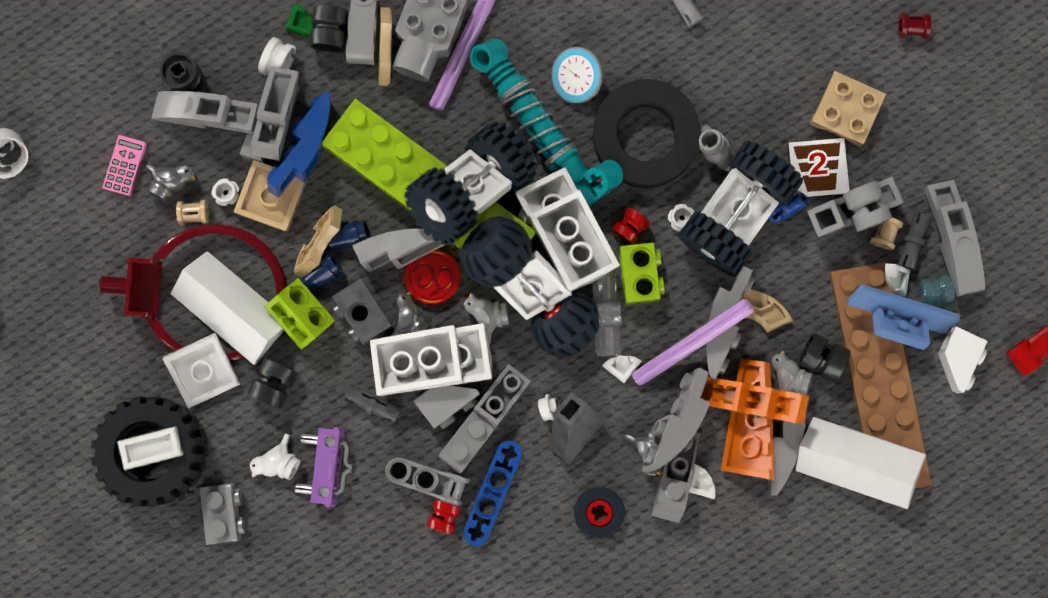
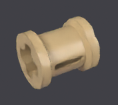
M201 200L200 203L184 204L183 201H178L176 206L178 225L185 226L186 223L202 222L203 225L209 224L207 200ZM188 212H198V214H188Z
M892 218L879 224L875 237L871 238L870 243L874 246L893 251L895 248L893 243L898 229L903 226V222Z

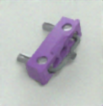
M319 428L318 435L302 434L301 436L303 438L317 439V441L301 439V443L317 445L312 485L297 483L295 486L312 489V491L295 489V492L311 495V503L325 504V507H335L338 494L344 490L346 475L352 473L353 465L348 463L349 446L344 441V428ZM343 446H344V447H345V450H344V459H343V461H344V465H345L347 468H349V469H346V470L342 473V476H341V485H340V489H339V480H340V472H341L342 454H343Z

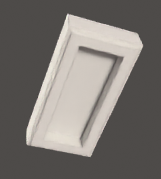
M177 427L118 441L124 470L183 455Z

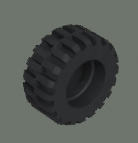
M136 397L132 398L129 402H121L116 405V410L106 413L104 416L105 422L98 424L95 429L98 437L97 440H92L90 449H95V457H91L92 466H97L98 469L95 476L98 482L105 483L104 490L110 495L115 494L117 500L123 503H131L133 506L151 507L171 503L175 499L190 492L189 488L197 484L200 479L198 475L200 471H204L207 463L203 462L204 454H208V445H204L203 438L206 435L204 429H200L198 426L199 420L195 415H191L185 406L166 398ZM147 424L158 425L164 429L177 427L183 455L173 458V462L165 474L157 478L147 479L139 477L131 469L124 470L118 441L129 439L134 430Z

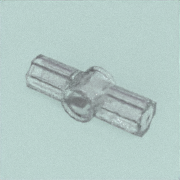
M611 271L592 282L593 301L598 311L596 316L600 324L595 336L597 357L621 356L619 326H621V305L617 297L616 271Z

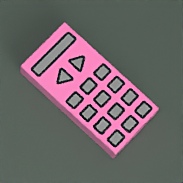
M121 135L118 136L102 187L103 189L132 196L147 148L146 142Z

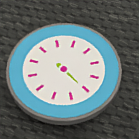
M572 47L564 50L558 55L552 67L551 78L553 87L557 94L567 102L584 103L591 100L600 90L603 81V70L599 59L592 51L583 47Z

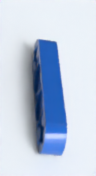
M509 440L501 443L494 455L464 527V538L470 545L478 546L485 543L492 530L522 457L521 447L514 441ZM510 445H513L515 447L514 452L518 455L516 459L511 458L507 465L513 466L512 472L510 473L502 467H495L497 460L503 463L505 455L501 453L502 449H508ZM496 471L503 472L507 478L505 486L502 488L492 486L490 482L492 473ZM491 498L494 500L496 508L493 513L484 514L481 512L479 503L482 499ZM475 513L483 519H491L490 525H487L485 522L483 523L481 532L485 533L484 537H478L476 541L471 539L472 534L468 532L470 527L475 528L478 523L477 519H473Z

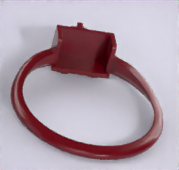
M207 224L184 230L166 241L151 258L129 257L127 278L101 276V281H99L100 293L125 295L123 315L145 318L159 340L175 352L185 346L173 339L158 319L163 262L160 259H166L180 244L197 236L205 234L234 236L252 245L267 261L274 276L276 295H278L286 288L283 270L271 249L258 237L241 228L224 224ZM238 351L226 353L231 363L245 358Z

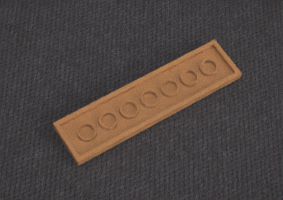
M886 262L830 272L844 347L851 350L847 364L861 432L925 454L903 344L875 336L872 312L848 305V298L860 285L870 286L893 294L886 282ZM926 457L915 488L932 485Z

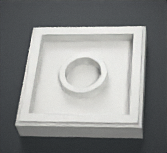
M216 333L163 357V361L188 409L241 383Z

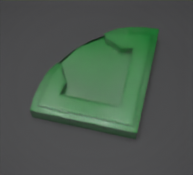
M294 3L286 30L310 37V30L314 28V24L311 22L312 18L302 6Z

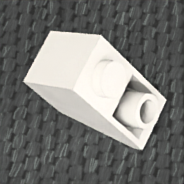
M957 326L952 327L947 333L938 355L951 390L959 394L964 393L965 390L968 391L972 387L976 377L973 372L977 364L980 365L987 354V349H984L987 341Z

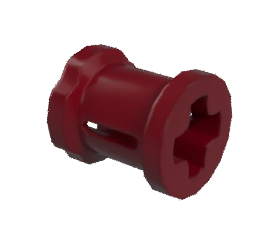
M901 13L898 20L899 38H905L906 35L922 36L925 39L929 38L932 23L931 15L907 16L906 13Z

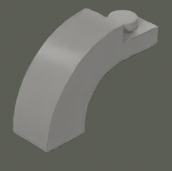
M894 177L878 182L883 193V197L880 200L883 203H887L889 209L905 203ZM843 197L831 200L807 211L818 237L854 225L852 220L854 211L848 210Z

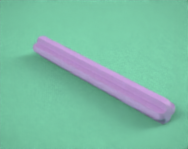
M495 0L477 1L429 102L430 107L437 111L444 110Z
M747 299L741 300L632 373L633 379L638 385H644L753 313L752 305Z

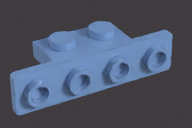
M860 285L848 298L849 306L872 312L875 336L925 350L930 345L929 330L946 334L960 321V315L866 285Z

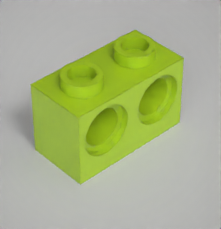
M654 243L620 246L619 257L625 305L659 301L660 294L665 293L663 277L658 278L657 266H661L660 250H655ZM636 253L645 254L648 258V264L644 267L635 265L633 255ZM647 281L651 285V292L648 295L638 293L636 290L637 282Z
M299 278L264 306L301 350L335 322L328 311Z

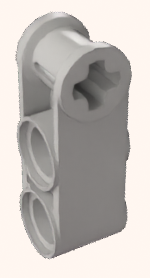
M351 0L348 16L346 63L375 65L374 52L377 51L376 38L379 25V0H366V2Z
M405 458L392 459L388 462L385 470L386 476L391 482L437 497L439 500L456 506L462 505L460 499L465 484H468L470 481L466 477L448 471L444 472ZM397 462L403 463L407 468V474L402 479H398L392 474V467ZM424 471L430 472L434 477V483L429 488H424L419 483V476ZM454 482H456V486H455L453 495H451V491H452Z

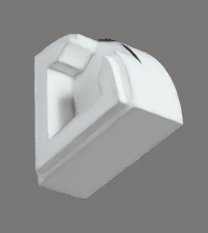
M886 263L885 277L888 288L892 290L893 294L906 297L910 269Z
M620 355L607 360L602 366L621 382L625 383L642 361L633 356Z
M694 464L689 492L715 499V486L711 476L704 468Z

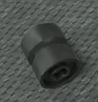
M333 5L314 6L311 22L315 25V28L310 30L309 47L318 51L344 52L346 34L343 30L348 27L349 11Z
M173 52L162 60L160 64L161 78L173 91L197 92L201 88L203 72L188 54Z
M814 332L807 341L800 356L798 366L810 372L818 370L821 377L835 383L848 362L851 350L837 343L830 345L829 339Z
M264 358L258 370L260 378L253 381L248 395L282 409L288 396L285 390L292 387L298 372ZM270 375L281 379L278 387L267 382Z

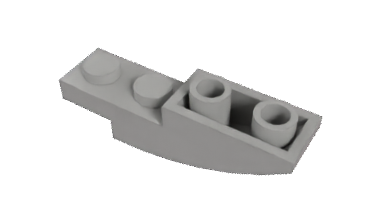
M190 91L158 92L152 119L204 129L208 126L253 134L257 123L256 114L259 105L231 100L225 95Z
M954 180L928 185L925 188V193L942 239L939 246L957 297L984 291L985 278L982 257L967 201H961Z
M742 266L730 291L719 286L708 322L737 304L743 291L749 293L755 277L751 276L752 269ZM736 324L706 343L709 374L713 379H716L718 373L721 375L725 373L730 361L726 358L730 348L735 350L742 334L738 333L739 326Z
M508 364L438 457L461 474L531 381Z
M697 368L683 376L680 382L682 390L679 398L672 405L671 415L657 420L653 426L652 435L654 437L652 443L647 447L642 458L645 462L642 468L643 472H652L670 462L690 442L698 430L710 405V402L701 398L709 372Z

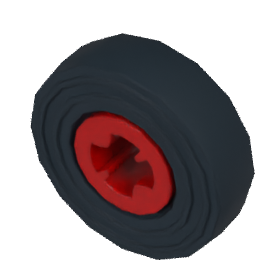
M595 487L588 489L579 496L575 503L574 518L576 525L589 537L599 539L610 537L620 529L624 522L625 509L623 502L615 492L608 488ZM600 504L604 506L603 510L607 512V516L605 519L601 517V521L594 520L595 515L591 513V510L594 506L598 508L597 505Z

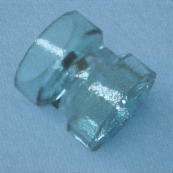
M948 274L938 276L936 280L927 278L918 281L921 303L934 306L936 302L949 303L954 301V287Z

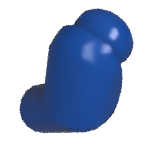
M799 193L786 206L778 204L768 219L772 222L789 219L809 204L807 196L804 193Z

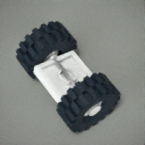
M497 121L489 123L468 139V145L465 146V151L467 152L445 169L440 168L438 170L437 167L429 169L407 186L405 198L408 200L405 203L407 207L411 208L409 213L411 217L416 218L417 222L415 223L417 226L424 228V233L427 236L432 235V240L436 242L440 240L441 244L444 245L447 243L449 245L453 244L477 224L478 220L476 217L502 196L506 197L508 195L510 197L536 176L537 172L534 170L537 169V163L533 162L536 157L534 153L529 152L531 148L529 143L525 144L522 141L524 137L520 133L518 135L514 133L515 128L512 126L506 128V123L504 122L499 124Z
M750 140L743 143L728 164L731 170L702 212L694 211L677 235L680 241L690 248L692 252L709 262L713 267H717L723 273L726 272L734 277L751 256L753 251L749 248V244L778 204L786 206L803 183V178L800 177L801 174L795 171V168L788 164L784 158H780L774 151H769L767 147L760 146L757 142H751Z

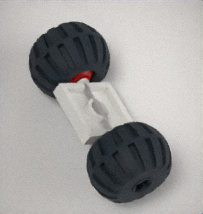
M495 216L485 220V222L483 221L477 228L471 231L461 248V260L465 271L479 284L494 287L526 320L532 317V334L542 350L554 356L569 357L579 353L581 349L589 345L588 343L594 339L600 326L599 312L594 301L582 291L573 290L568 292L559 273L538 251L532 253L529 235L521 224L511 218Z

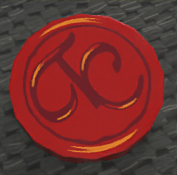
M437 249L408 264L405 268L404 280L407 290L412 293L411 295L417 301L429 305H438L447 302L455 295L460 285L461 274L457 262L451 255Z

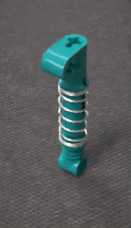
M491 39L473 47L470 51L472 66L477 71L489 75L490 81L494 80L492 84L497 86L496 90L498 91L497 97L499 101H501L502 105L506 103L513 105L510 108L513 112L511 117L516 116L522 125L520 129L524 128L531 137L528 142L533 140L539 149L537 154L542 153L546 158V167L550 171L555 172L565 167L577 190L581 191L589 208L621 184L623 181V170L613 160H606L589 170L578 157V149L574 143L570 144L571 139L565 138L561 133L562 126H556L553 122L554 114L547 113L544 109L545 102L538 101L536 98V89H528L531 82L525 76L515 73L517 71L516 68L512 67L513 64L510 61L507 62L509 56L508 48L502 40ZM602 177L603 180L601 181V184L598 185L596 180Z

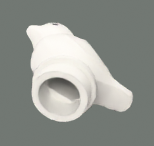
M285 433L282 442L263 456L252 459L250 462L252 477L263 474L268 477L278 475L280 478L288 480L293 478L301 461L294 454H289L288 443L290 435Z

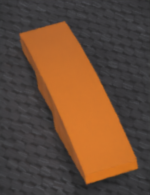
M707 377L701 398L710 402L709 407L803 425L809 396Z

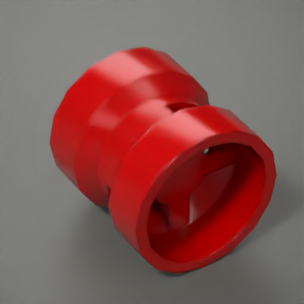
M628 207L623 214L624 218L622 221L616 222L611 230L618 237H625L624 241L627 244L635 245L640 232L646 231L651 223L638 211Z
M435 498L432 506L434 512L429 517L426 526L453 535L456 527L454 521L460 515L462 507Z

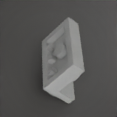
M235 483L200 488L206 545L242 540L241 534H245L246 527L244 517H239L238 506L242 505L240 488L236 489Z

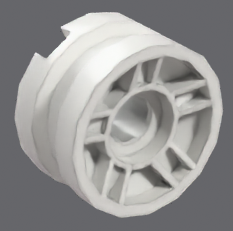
M273 37L261 55L258 72L266 76L269 74L271 66L289 69L294 60L291 53H296V47L289 43L286 45L282 44L280 39Z

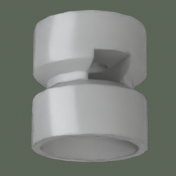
M878 181L862 185L842 195L848 210L854 211L852 220L857 232L872 228L893 218L887 203H883L880 200L883 197V193Z

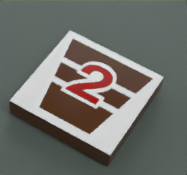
M844 138L790 142L787 144L789 164L803 178L802 185L793 197L799 193H804L807 198L838 196L850 191Z

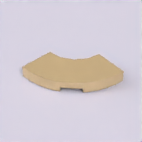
M380 7L379 86H388L390 84L392 10L386 7Z
M336 205L332 206L313 228L316 233L309 245L303 244L294 269V274L300 278L306 276L320 264L321 256L327 244L340 230L342 209Z
M750 289L749 293L743 291L739 302L747 299L754 310L753 313L745 318L752 319L760 324L766 333L793 321L787 310L771 296Z

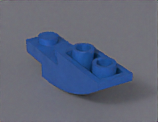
M326 90L320 97L316 96L312 100L308 108L309 112L305 117L298 118L294 123L292 136L296 146L291 145L284 155L285 160L279 167L275 166L267 177L269 192L277 198L281 196L295 177L305 183L321 157L324 149L321 143L329 133L331 122V96Z

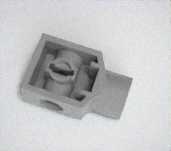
M406 0L395 29L401 45L392 68L407 77L422 82H429L437 59L449 57L469 7L468 0Z

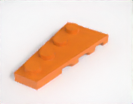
M740 359L736 382L771 388L770 363ZM731 411L721 471L775 480L773 419Z

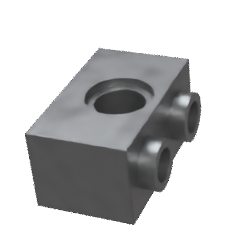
M361 278L332 296L336 302L332 307L341 320L346 318L351 327L347 331L355 343L361 341L366 346L370 343V340L377 339L393 328ZM361 306L366 307L368 310L367 318L363 321H356L353 316L355 309Z

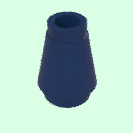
M354 220L341 227L328 243L331 250L353 248L352 245L370 238L371 234L365 220Z
M331 254L326 257L321 256L320 264L300 280L310 292H313L339 279L343 269Z

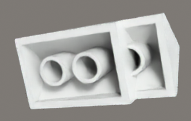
M565 167L515 193L568 292L591 284L620 266L581 191L577 190Z
M208 251L182 270L171 292L173 297L253 365H256L284 331L265 309L264 306L268 301Z
M484 323L459 328L451 325L370 340L377 396L492 379V356Z
M813 417L799 447L796 471L908 509L926 454L846 426H839Z

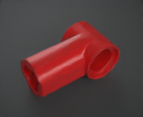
M1048 325L1031 338L1017 343L1018 347L1006 351V355L1022 376L1036 370L1044 363L1043 360L1048 357Z

